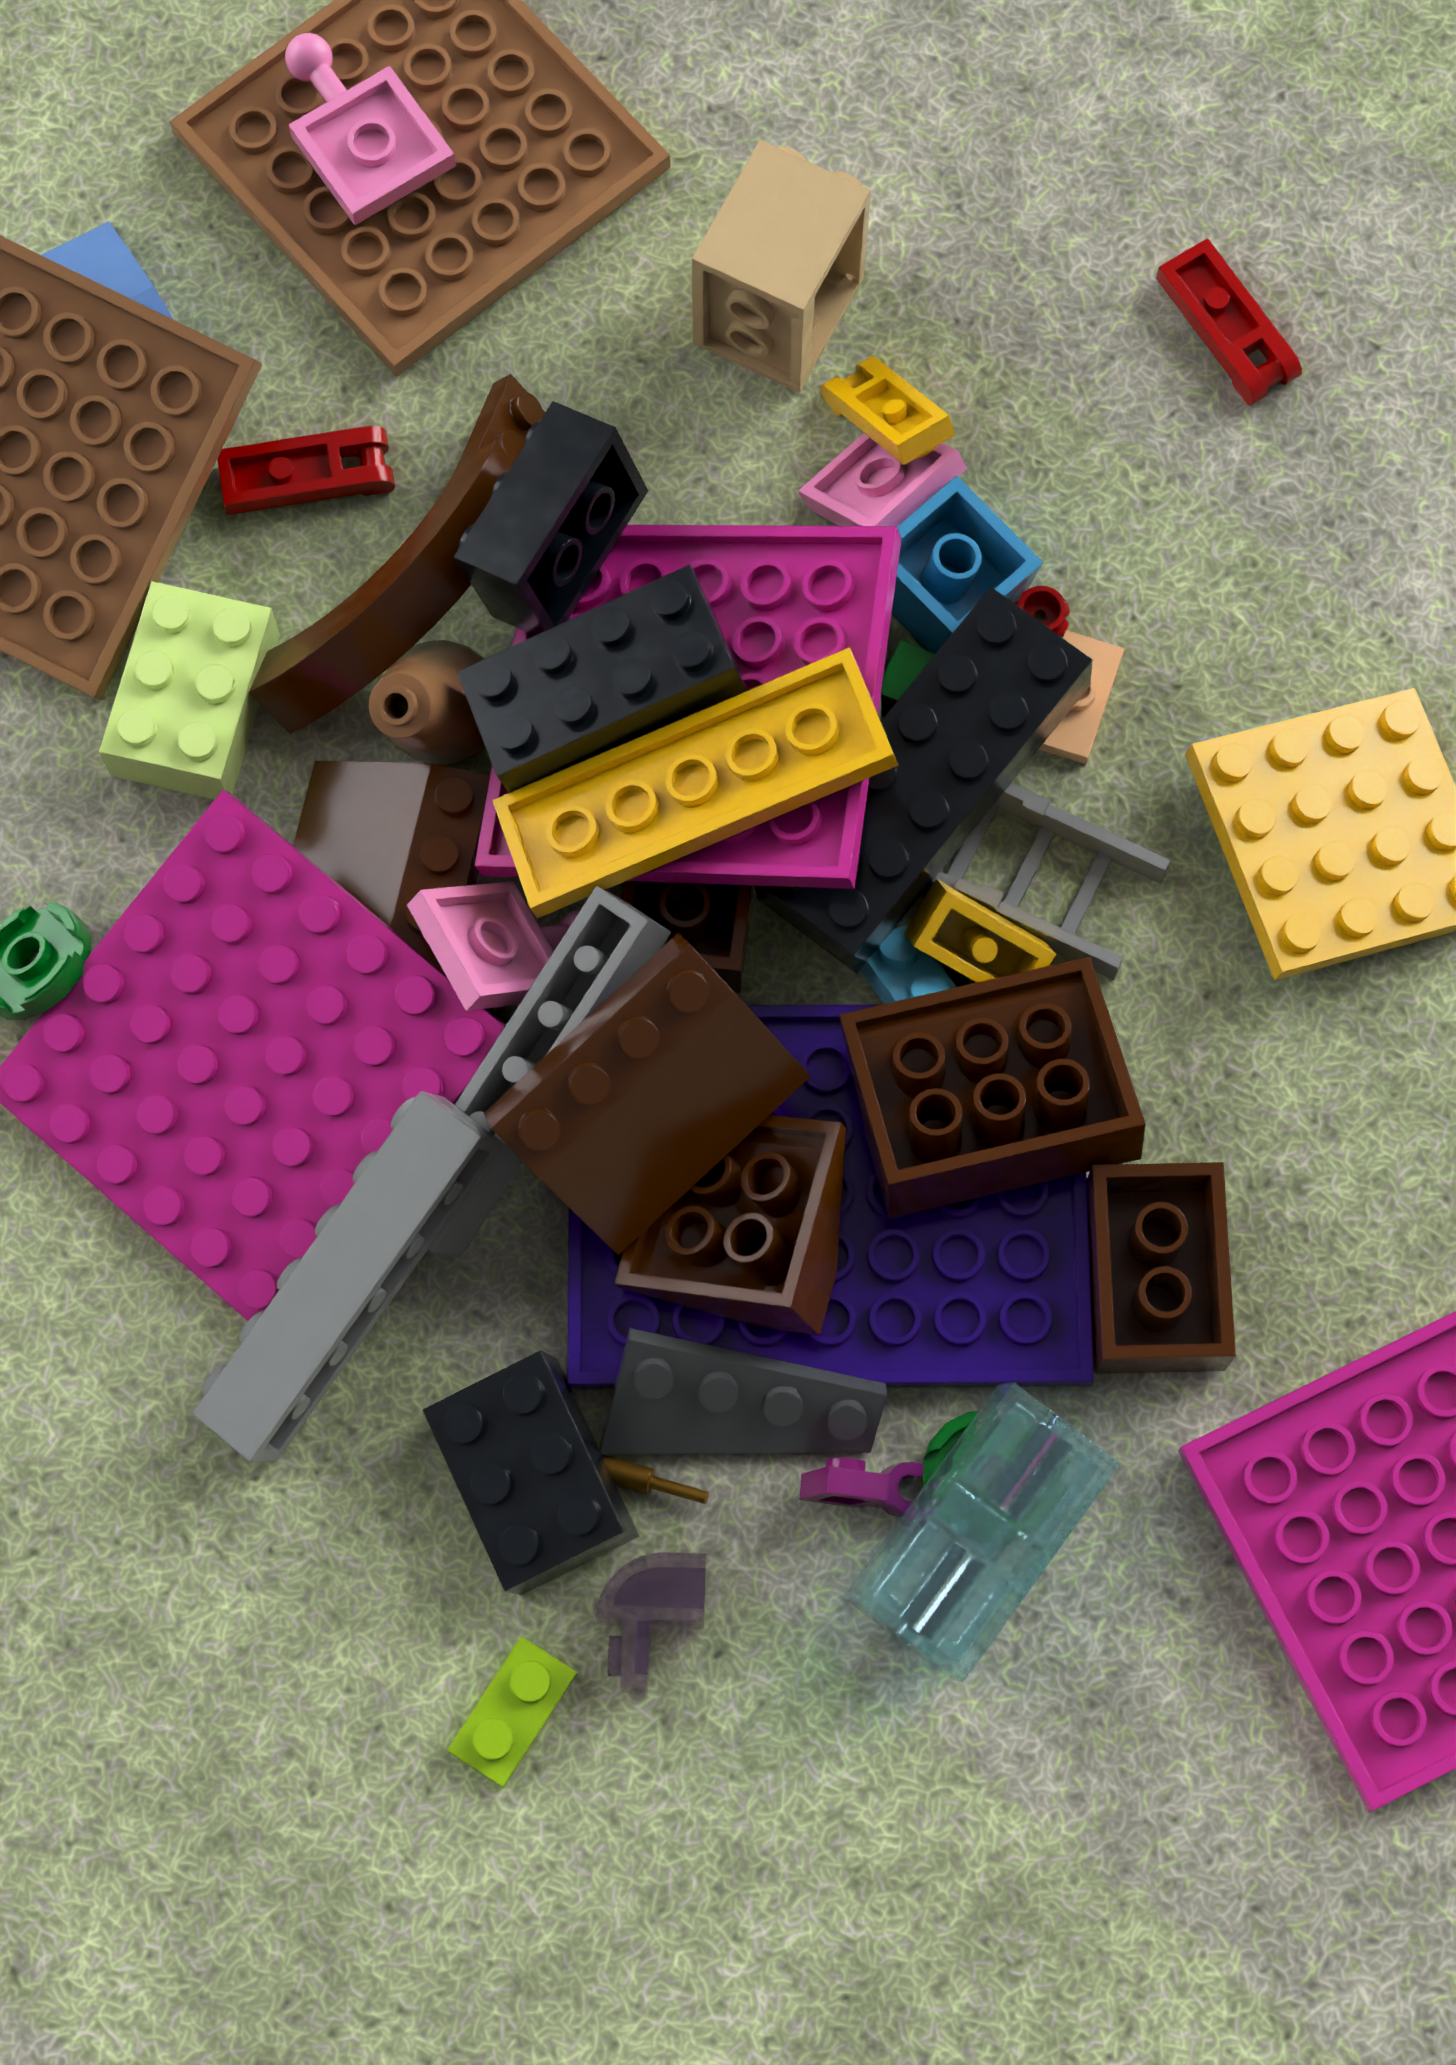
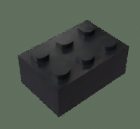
M552 401L542 419L535 422L529 429L523 449L509 471L503 473L496 481L490 501L476 523L470 525L464 531L459 542L458 551L454 556L492 617L535 636L566 622L648 492L616 427Z
M540 1350L423 1409L505 1592L522 1595L640 1537L571 1388L567 1385L564 1372L558 1360L553 1356Z

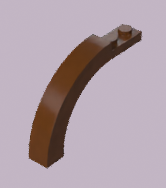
M512 374L493 383L452 477L433 507L401 547L362 586L331 612L296 636L267 651L249 690V694L290 734L335 709L386 671L432 629L471 586V583L454 558L458 551L460 539L464 531L470 525L476 523L491 499L496 481L503 473L509 471L523 449L526 435L531 426L541 420L545 414L535 396L528 393Z

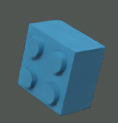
M955 476L897 526L902 540L891 615L926 650L936 654L990 587L1014 603L1021 597L1024 591L1029 589L1043 561L958 476Z

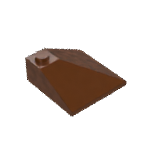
M769 1115L623 1251L614 1284L624 1290L754 1326L820 1336L837 1273L846 1127L841 1122Z

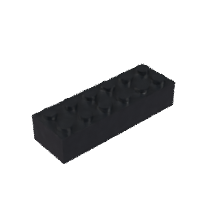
M990 587L881 720L898 766L869 778L855 889L754 885L757 899L858 974L879 948L880 944L896 927L1091 685L1093 660Z

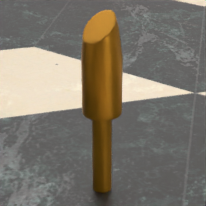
M603 1456L616 1486L647 1495L651 1489L702 1504H706L708 1501V1491L657 1477L653 1468L618 1458Z

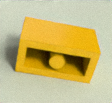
M935 879L904 931L905 936L915 948L975 982L1050 966L1056 956V953L1044 940L938 879Z

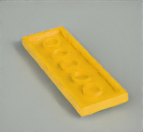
M849 647L492 801L529 907L534 915L540 918L589 897L596 886L604 890L896 767L898 762L855 657Z

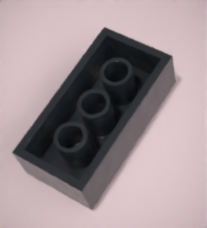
M691 564L457 672L496 775L509 793L748 691L710 601Z

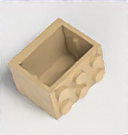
M759 140L692 257L693 344L800 393L864 278L871 190L863 187L855 177L841 171L830 172L807 161L800 152L787 146L776 147Z

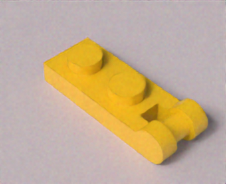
M873 355L856 364V372L846 378L841 379L839 376H835L820 385L823 398L837 417L841 414L903 465L928 455L936 446L956 435L950 416Z

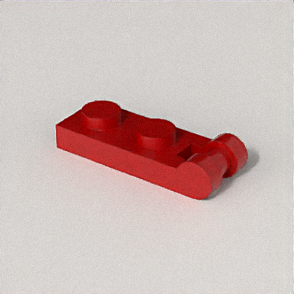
M1208 238L1158 267L1157 281L1232 379L1233 386L1247 405L1251 406L1266 397L1267 389L1279 381L1282 385H1286L1302 374V367L1295 352ZM1259 349L1266 358V362L1255 367L1247 355Z
M364 426L222 449L217 461L223 502L227 515L358 494L370 496L392 492L395 489L393 469L385 464L384 454L389 450L386 430L380 426ZM356 456L360 458L361 466L343 469L342 458Z

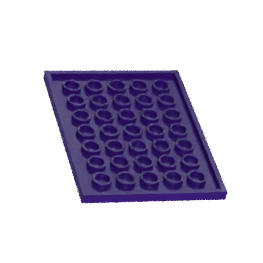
M882 1004L747 1005L811 1076L770 1115L841 1122L846 1127L837 1273L820 1336L762 1328L619 1288L614 1282L623 1252L618 1256L569 1208L567 1385L571 1389H614L628 1332L632 1328L886 1383V1387L1092 1386L1094 1374L1086 1172L889 1219L871 1157L839 1014Z

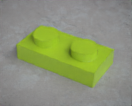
M521 1636L447 1751L504 1789L578 1673Z

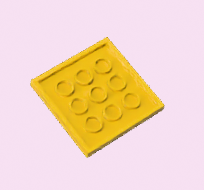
M1415 688L1193 743L1186 751V759L1274 981L1456 931V786Z

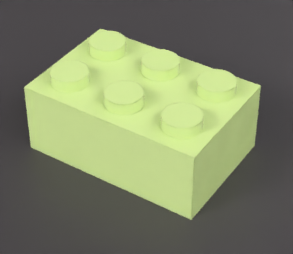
M151 581L99 750L110 776L214 800L222 790L233 794L259 707V703L249 694V690L267 651L277 646L280 636L272 608Z

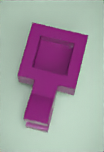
M826 1459V1467L801 1474L799 1500L845 1507L863 1508L868 1506L882 1508L887 1514L895 1517H919L921 1503L907 1501L901 1497L898 1485L902 1478L916 1479L923 1477V1463L902 1462L889 1466L881 1473L865 1471L866 1462L863 1460Z

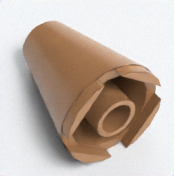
M446 640L427 641L413 646L389 667L374 686L369 698V713L373 723L403 752L423 763L449 765L461 762L475 755L486 746L457 672L485 658L469 646Z

